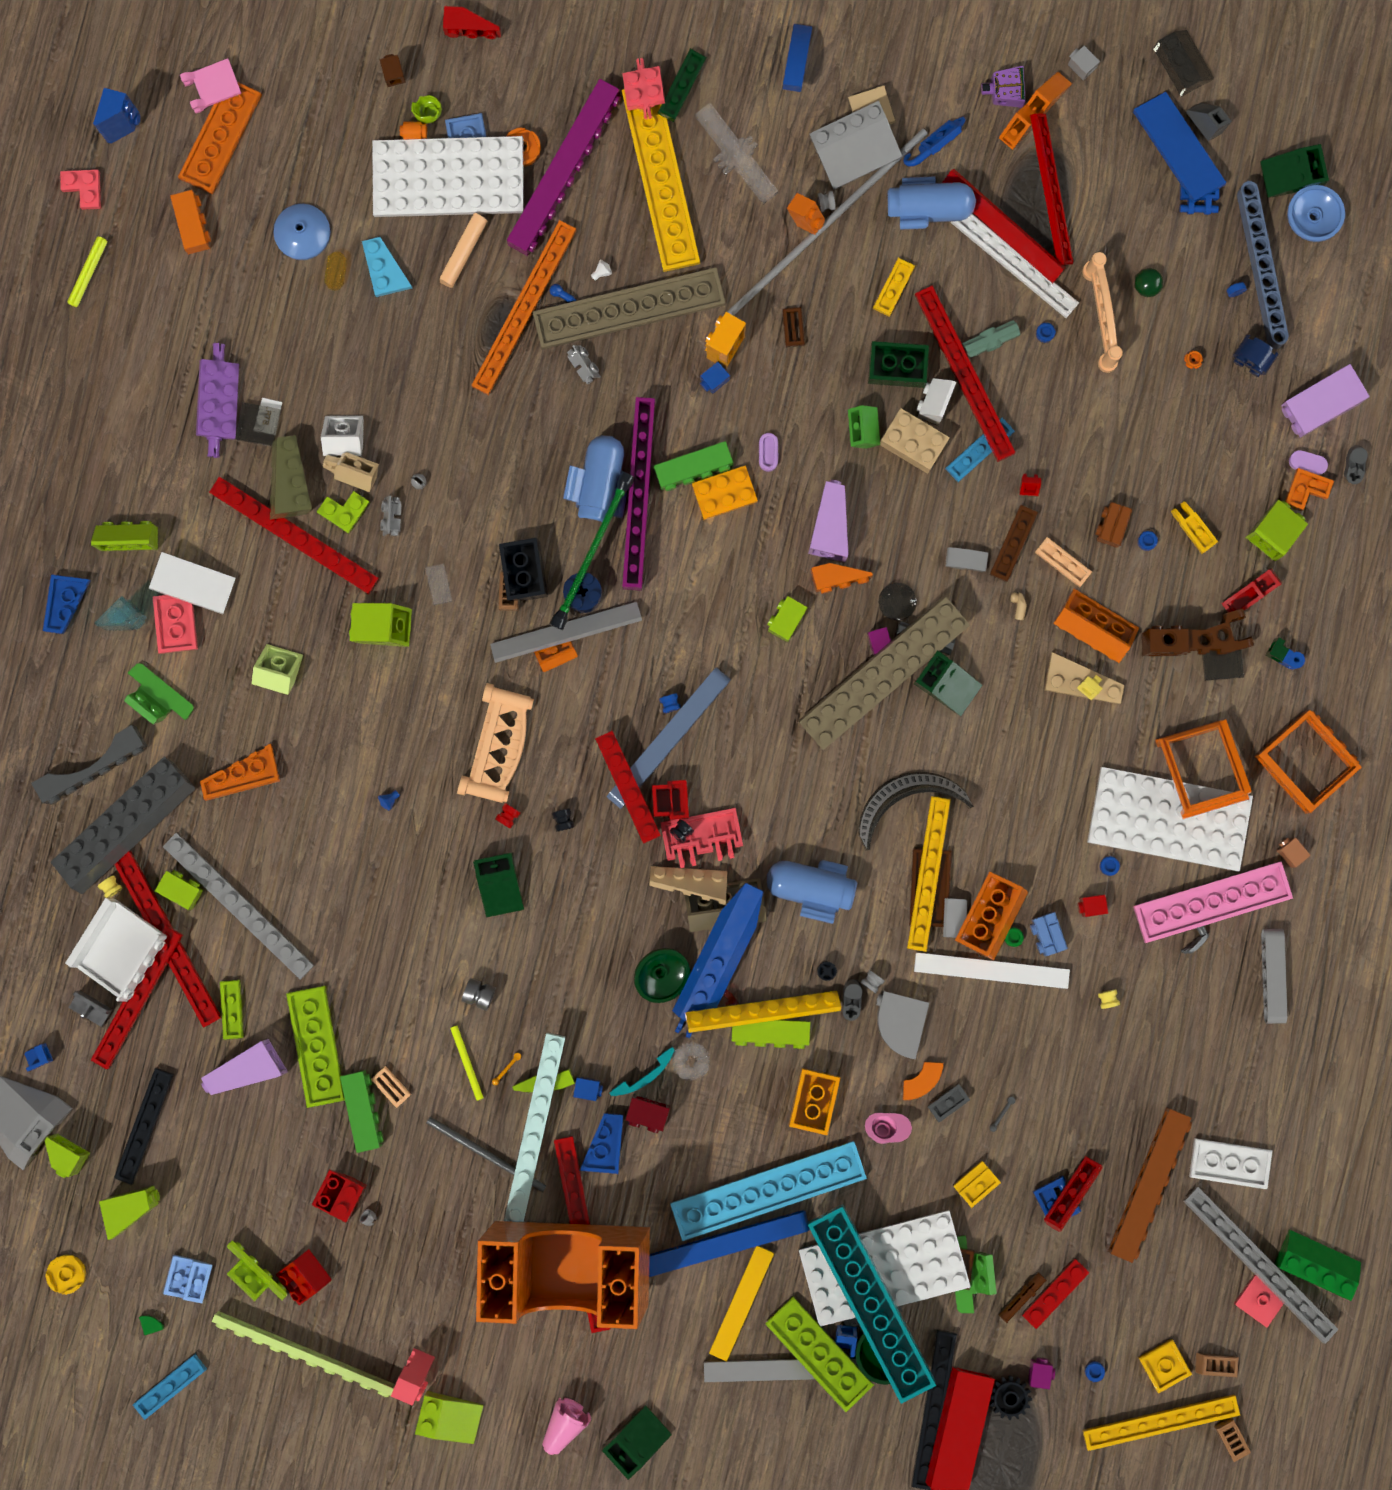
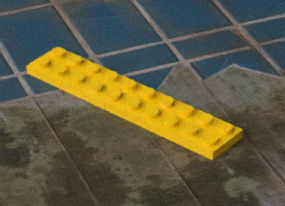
M623 89L622 96L663 272L700 264V259L667 118L658 114L662 104L650 108L652 118L644 119L642 109L628 110L625 89Z

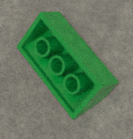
M1289 1229L1274 1264L1290 1274L1352 1301L1359 1285L1361 1262Z

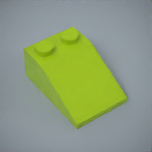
M427 1391L424 1395L415 1435L437 1440L474 1444L484 1405Z

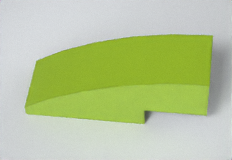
M570 1068L557 1074L554 1090L576 1083ZM537 1075L512 1086L513 1090L533 1092Z

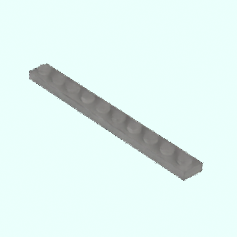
M175 833L165 843L163 848L300 980L315 966L178 833Z
M1195 1187L1183 1202L1322 1343L1326 1344L1338 1331V1328L1199 1187Z

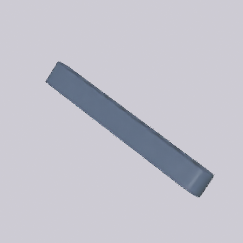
M1247 181L1238 190L1237 199L1267 343L1273 349H1278L1288 340V330L1258 186L1255 182ZM1244 189H1248L1251 195H1246ZM1247 207L1253 208L1255 213H1250ZM1251 225L1257 226L1259 232L1253 231ZM1255 244H1260L1263 250H1258ZM1259 262H1264L1266 268H1261ZM1263 280H1267L1270 283V287H1266L1263 284ZM1266 298L1272 299L1274 305H1269ZM1271 316L1277 319V324L1271 322ZM1274 335H1279L1281 342H1277L1274 339Z
M717 667L630 768L639 788L731 681ZM615 785L607 795V798L622 809L625 803Z

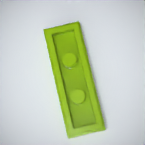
M240 980L220 981L223 1040L244 1038Z

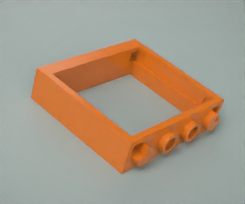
M1311 710L1302 713L1254 756L1305 814L1313 812L1362 768L1359 764L1360 762L1356 759L1357 757L1353 754L1350 755L1346 750L1347 746L1341 740H1337L1333 736V730L1327 725L1324 726L1320 721V716ZM1305 720L1348 767L1345 772L1312 801L1303 794L1268 755L1273 748Z

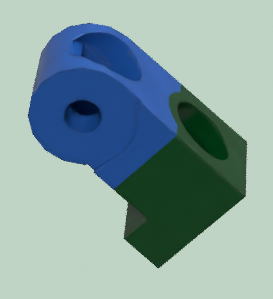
M1279 637L1275 638L1265 656L1291 670L1302 667L1305 663L1304 655L1300 652H1293L1283 646L1285 640Z

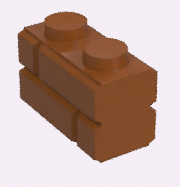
M1113 502L1108 504V507L1104 506L1101 517L1104 518L1102 525L1098 524L1095 535H1098L1096 541L1116 548L1121 546L1132 509Z

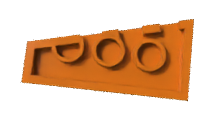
M269 744L264 749L250 754L249 757L237 761L232 766L201 780L200 784L204 800L208 801L279 782L280 778L272 745Z

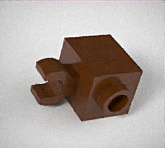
M389 54L379 59L387 87L406 83L398 55Z

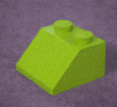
M59 1134L48 1136L45 1139L51 1168L56 1170L55 1173L63 1178L78 1174L90 1152Z

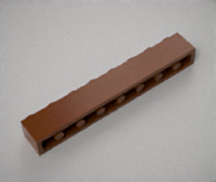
M1166 1107L1108 1248L1110 1254L1133 1263L1134 1259L1138 1258L1141 1241L1144 1242L1148 1234L1147 1226L1153 1222L1155 1217L1154 1209L1162 1200L1163 1195L1161 1192L1163 1187H1166L1169 1183V1172L1176 1166L1178 1150H1182L1185 1140H1183L1185 1133H1188L1191 1129V1117Z

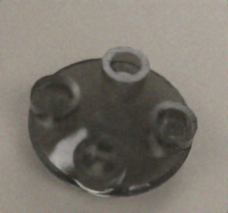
M896 582L887 585L881 591L878 603L885 617L892 620H904L914 612L917 600L914 591L908 585Z

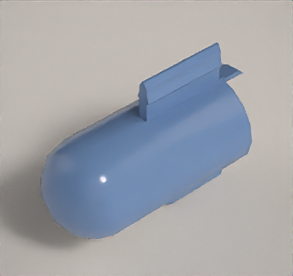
M935 176L902 178V185L888 189V216L900 217V230L924 229L928 227L929 222L962 221L973 214L976 205L973 189L967 184L960 182L935 183Z
M601 435L590 441L583 469L574 466L569 467L563 499L576 502V507L579 508V518L603 522L613 498H615L617 481L624 461V447L619 440L612 436ZM627 491L624 497L621 498L612 516L623 518Z
M826 860L820 861L818 868L791 861H779L772 865L767 873V888L772 895L801 903L800 916L833 924L835 913L838 912L839 908L845 910L852 908L857 882L854 879L846 878L848 866Z

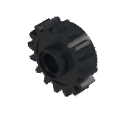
M1009 1375L1007 1380L1001 1376V1382L995 1380L996 1387H993V1394H991L990 1398L993 1400L989 1402L991 1407L996 1406L993 1409L994 1413L1000 1412L999 1416L1003 1419L1006 1415L1008 1420H1011L1013 1416L1019 1419V1414L1021 1413L1025 1415L1024 1410L1026 1408L1030 1409L1028 1401H1032L1031 1396L1027 1395L1031 1391L1029 1388H1025L1026 1382L1020 1383L1018 1376L1013 1380L1012 1375ZM1008 1394H1015L1012 1401H1005Z

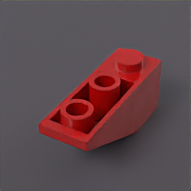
M444 6L443 30L444 34L448 37L466 36L471 39L477 37H485L487 39L501 38L499 26L464 7Z

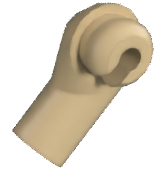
M1013 592L1010 600L1012 603L1017 604L1015 619L1024 620L1027 607L1026 601L1022 593Z

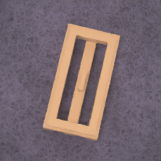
M387 1066L382 1068L371 1079L396 1108L412 1095ZM384 1072L400 1088V1090L405 1094V1096H402L399 1093V1091L390 1083V1081L383 1075ZM380 1077L384 1081V1083L393 1091V1093L400 1099L398 1102L377 1080V1078Z

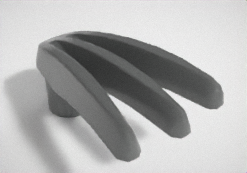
M1204 926L1196 928L1200 936L1196 937L1191 944L1182 949V953L1191 954L1205 943L1209 937V932L1206 931Z

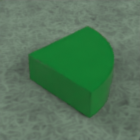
M150 1315L139 1317L144 1336L165 1329L162 1322Z

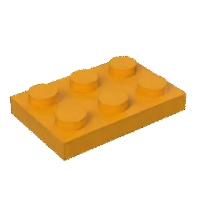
M746 465L692 483L703 520L758 502Z

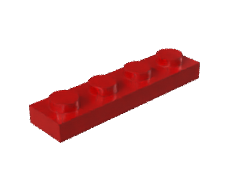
M1074 1258L1021 1315L1037 1329L1090 1272Z

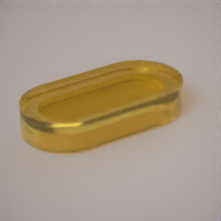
M340 252L331 253L327 258L324 281L326 286L334 291L341 289L345 280L347 260Z

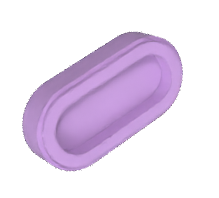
M765 433L759 440V466L762 470L770 472L778 465V439L772 433Z
M1295 451L1289 457V464L1294 470L1300 468L1321 475L1328 468V463L1324 457L1305 451Z

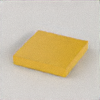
M1173 1339L1138 1357L1158 1394L1192 1375Z

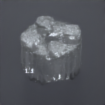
M686 1041L685 1044L679 1045V1048H676V1051L673 1053L674 1055H672V1067H674L673 1070L676 1071V1074L687 1081L688 1079L696 1081L697 1078L700 1079V1076L704 1077L709 1070V1062H711V1059H709L710 1055H708L709 1051H706L707 1048H704L703 1044H696V1041L694 1043ZM688 1056H693V1058L697 1059L693 1066L686 1063Z

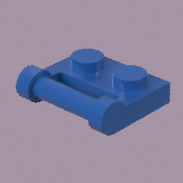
M1060 1176L1033 1191L1045 1217L1058 1198L1053 1188L1058 1186L1062 1192L1066 1186L1064 1176ZM1079 1205L1072 1216L1081 1212Z

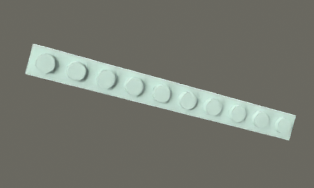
M546 1033L504 1221L524 1222L565 1036Z

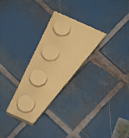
M1053 652L1051 653L1045 691L1088 698L1077 687L1087 676L1092 679L1097 675L1102 679L1098 685L1103 689L1093 700L1121 704L1124 685Z
M651 866L649 886L672 892L678 890L682 891L684 895L691 896L694 894L701 896L703 900L710 901V899L719 901V904L726 905L727 871Z

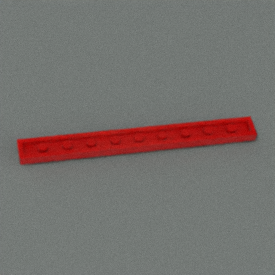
M933 286L915 293V297L997 462L1015 455L1016 452Z
M218 477L209 491L216 498L368 595L378 582V577L287 519L278 518L270 520V508L221 477Z
M129 850L114 865L142 917L161 932L165 925L173 928L131 850ZM179 942L168 964L201 1025L205 1028L222 1017L184 947Z
M569 1136L554 1139L570 1224L590 1225L574 1138ZM587 1312L591 1333L611 1330V1328L597 1327V1316Z

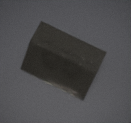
M1187 30L1175 31L1157 41L1154 51L1181 97L1214 79Z

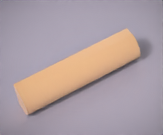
M473 214L440 276L441 284L453 288L488 222L481 215Z

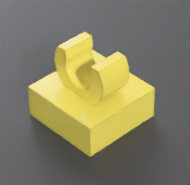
M1097 675L1092 679L1087 676L1077 689L1092 700L1103 689L1098 685L1102 679Z

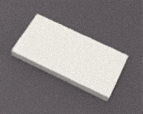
M161 552L149 589L223 614L235 578Z
M1194 1138L1189 1177L1267 1189L1272 1150Z

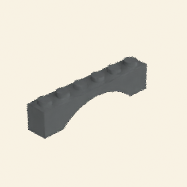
M130 725L115 734L106 753L90 767L80 772L66 775L46 774L31 784L42 803L55 804L61 800L60 797L62 795L74 793L77 791L76 787L81 784L87 785L94 781L93 777L99 774L100 776L105 775L111 771L110 768L112 766H120L127 762L126 758L131 755L137 756L144 752L143 748L147 747V744L138 728Z

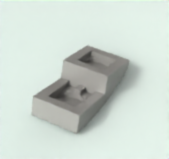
M948 547L945 566L961 570L969 569L986 572L988 553Z

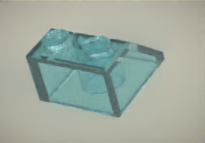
M121 596L94 624L106 631L134 630L135 628L139 629L145 623L144 620L147 616L132 601Z

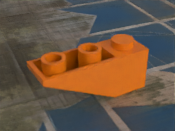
M833 563L812 567L810 570L816 592L821 591V594L832 592V588L835 587L840 589L848 588L851 586L850 583L858 582V584L867 583L873 576L872 572Z

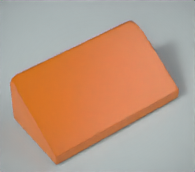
M571 641L534 652L543 672L578 657Z

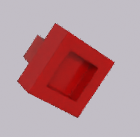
M1023 474L1019 495L1039 496L1041 478H1038L1037 474H1034V477H1027V474Z

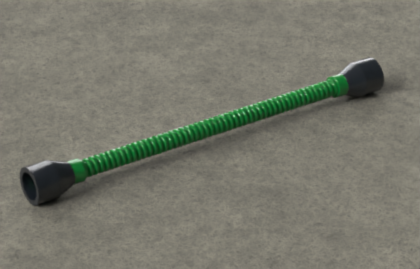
M623 471L621 472L617 481L615 498H613L599 527L600 529H598L599 531L595 535L596 538H594L595 540H593L585 560L580 567L581 569H579L580 571L576 575L577 578H575L576 580H574L565 598L566 600H564V604L553 615L549 623L551 626L563 631L567 623L569 606H571L574 595H576L575 593L579 589L578 586H580L579 584H581L589 568L588 566L592 562L593 555H595L594 553L598 549L597 546H599L598 544H600L621 498L631 488L635 480L634 476Z

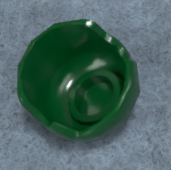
M1142 269L1135 275L1134 287L1141 296L1147 298L1154 297L1163 288V277L1156 269Z

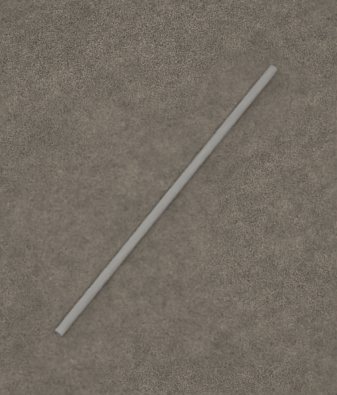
M925 129L920 130L900 149L902 158L928 134ZM902 158L881 167L825 219L823 227L818 230L816 235L810 233L727 312L734 316Z

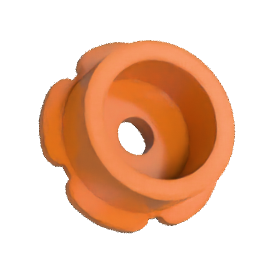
M1193 350L1185 355L1184 361L1188 368L1197 369L1202 365L1203 357L1198 351Z

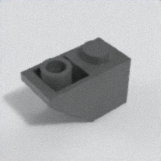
M1200 103L1186 111L1208 141L1221 135L1232 122L1219 106Z

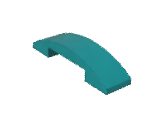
M670 1047L657 1057L660 1063L659 1066L631 1086H629L626 1080L609 1092L610 1095L628 1094L649 1084L667 1066L674 1053V1047Z

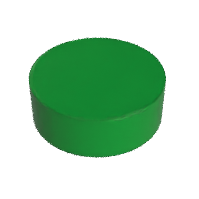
M1010 928L1004 941L1010 947H1017L1022 944L1024 935L1020 929Z

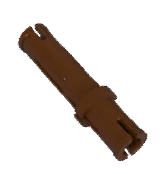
M1037 1272L1027 1285L1024 1284L1022 1286L1023 1289L998 1315L1008 1323L1032 1296L1036 1295L1035 1292L1047 1280Z

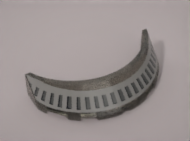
M930 772L906 773L898 778L888 780L871 795L860 817L858 835L865 851L870 850L873 832L883 814L896 802L913 794L924 792L942 793L961 800L968 809L974 806L965 790L949 778Z

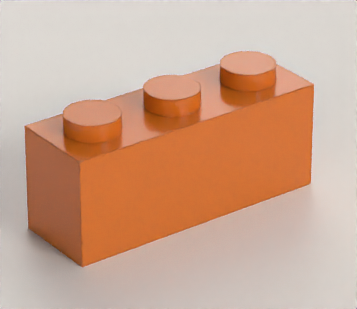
M193 190L170 195L184 250L189 255L210 249L209 242H211L209 232L205 231L204 225L207 222L204 213L200 212L199 207L202 206L199 195H196Z

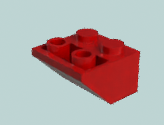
M329 1170L312 1206L346 1223L350 1220L367 1184L349 1175Z
M310 1249L276 1274L280 1283L286 1287L291 1298L298 1305H301L332 1281Z

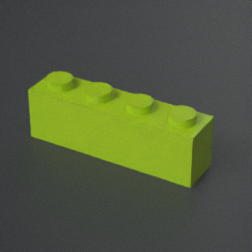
M774 1020L733 1026L731 1041L735 1042V1045L747 1046V1042L755 1043V1046L766 1047V1043L774 1044V1047L785 1048L786 1044L793 1045V1048L805 1049V1045H809L810 1021Z

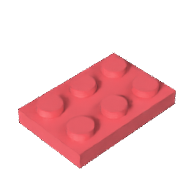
M168 595L153 596L158 653L198 650L193 604Z

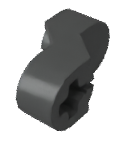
M1359 445L1352 446L1346 457L1344 477L1351 484L1360 483L1365 474L1368 454Z
M855 979L848 980L843 989L842 1013L844 1018L849 1021L856 1020L861 1011L862 988L860 982Z

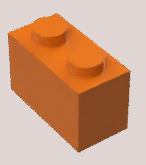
M796 193L787 210L797 227L816 235L818 230L823 227L825 218L815 201Z

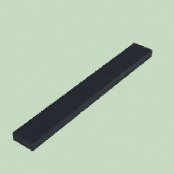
M937 1329L930 1369L936 1381V1386L927 1390L911 1483L913 1488L931 1490L925 1482L949 1384L957 1333Z

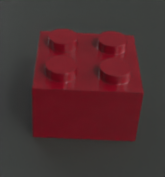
M633 1094L626 1121H629L628 1125L640 1128V1125L648 1127L647 1130L653 1133L663 1132L670 1105Z

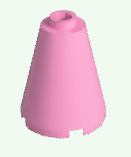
M559 1398L557 1400L542 1443L545 1452L550 1455L559 1454L589 1425L591 1416L589 1412L585 1414L582 1411L584 1408L582 1405L569 1398H564V1400Z

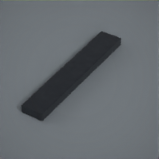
M159 1068L154 1069L114 1179L131 1185L134 1184L174 1077L173 1073Z

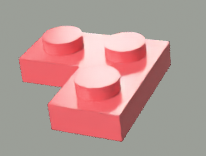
M99 170L60 171L62 192L80 191V208L82 210L101 209Z

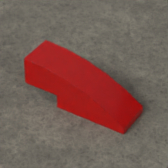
M1270 568L1221 604L1228 613L1239 609H1244L1245 611L1280 586L1282 582L1272 568Z

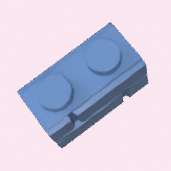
M1055 912L1031 919L1030 929L1033 935H1037L1039 942L1036 943L1040 954L1043 953L1044 956H1049L1068 949Z

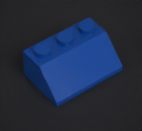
M104 88L93 124L107 143L112 144L135 131L136 125L140 123L141 116L126 93Z

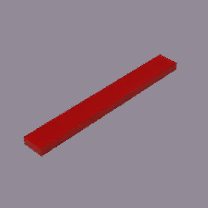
M1035 113L1030 115L1056 260L1063 266L1073 264V257L1047 116L1044 113Z
M955 169L949 172L942 183L960 182L972 188L976 198L973 213L1053 284L1066 268Z
M165 925L162 933L167 936L164 941L165 945L155 955L154 963L145 971L144 979L137 984L132 998L127 1000V1002H122L91 1058V1061L106 1070L111 1067L183 934L168 925Z

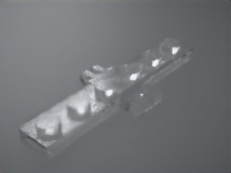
M711 103L695 114V117L722 151L713 160L715 163L721 159L723 160L718 164L720 169L727 165L722 171L724 175L735 168L762 204H765L778 194L776 187L751 156L754 154L753 149L758 146L756 142L749 145L753 141L752 136L746 139L743 137L738 139Z

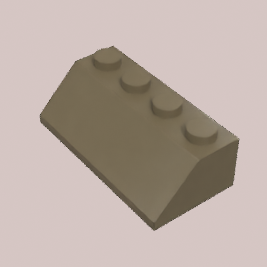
M760 878L727 883L726 904L745 883L762 890ZM685 895L690 932L712 929L725 905L719 904V901L710 899V901L703 900L698 895ZM763 896L757 923L766 922Z

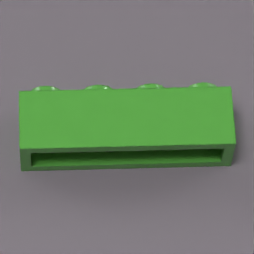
M724 441L654 465V471L661 490L671 491L677 488L676 485L682 483L688 485L695 482L694 479L696 478L706 479L713 476L712 473L720 471V473L729 471L730 467L733 466V460L727 443Z
M366 1070L340 1076L356 1153L380 1148L382 1142H384L382 1131L378 1130L377 1124L380 1123L378 1112H375L373 1107L376 1101L374 1093H370L369 1085H371L370 1075L366 1074Z

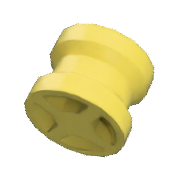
M115 876L105 879L98 885V888L105 893V898H111L123 889L121 885L116 883Z
M1117 989L1098 993V997L1102 1002L1100 1005L1101 1009L1120 1005V1001L1116 997Z

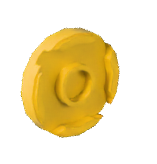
M65 1254L56 1257L50 1262L45 1277L47 1284L53 1291L67 1295L74 1293L83 1285L86 1270L79 1258Z

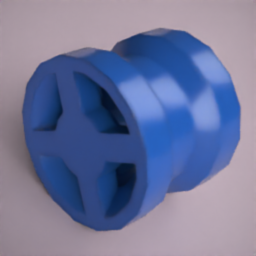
M677 693L659 698L660 703L664 707L662 709L663 714L681 709V705L677 701Z

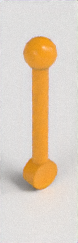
M515 1053L514 1058L498 1077L492 1079L493 1085H498L499 1080L511 1066L521 1059L520 1053Z

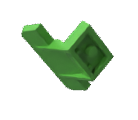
M136 664L128 672L141 686L136 692L127 695L124 701L153 725L163 721L171 710L175 711L184 720H187L194 710L193 705L143 664Z
M957 1236L959 1247L967 1249L966 1236ZM974 1253L970 1290L955 1291L957 1310L960 1313H974L972 1294H997L992 1254Z

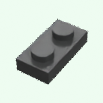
M957 1084L927 1107L936 1120L941 1122L970 1101L962 1087Z

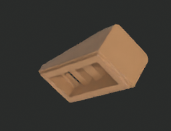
M500 572L499 611H519V600L514 601V604L504 603V600H507V596H504V593H506V589H504L505 582L503 572Z
M1197 1353L1195 1372L1201 1375L1237 1377L1239 1357ZM1212 1360H1214L1213 1370H1211V1369H1212ZM1220 1360H1222V1369H1221V1371H1220ZM1228 1361H1230V1371H1229V1372H1227V1364H1228Z
M1228 1418L1214 1426L1233 1462L1251 1453L1232 1418ZM1230 1428H1233V1431L1224 1435L1223 1432L1227 1431ZM1235 1434L1237 1435V1437L1233 1438L1230 1441H1227V1438ZM1240 1441V1444L1233 1448L1230 1447L1233 1443ZM1241 1447L1244 1448L1242 1452L1234 1455V1451Z

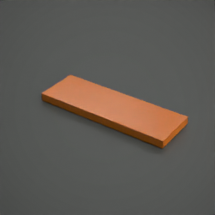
M239 82L241 94L213 104L178 175L180 180L210 194H214L262 96L261 92Z

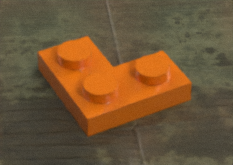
M1297 468L1285 502L1290 507L1303 511L1309 494L1325 500L1328 499L1334 480Z

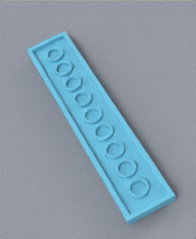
M851 1141L671 1202L670 1205L682 1241L867 1178L855 1142Z

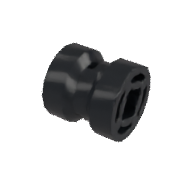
M570 808L552 813L553 819L557 822L555 825L556 832L575 827L574 822L570 820Z

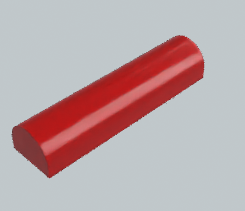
M1085 1156L1044 1218L1047 1225L1058 1232L1062 1231L1103 1169L1101 1164Z

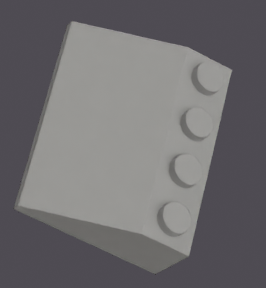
M879 101L810 133V139L833 190L902 158L898 144Z

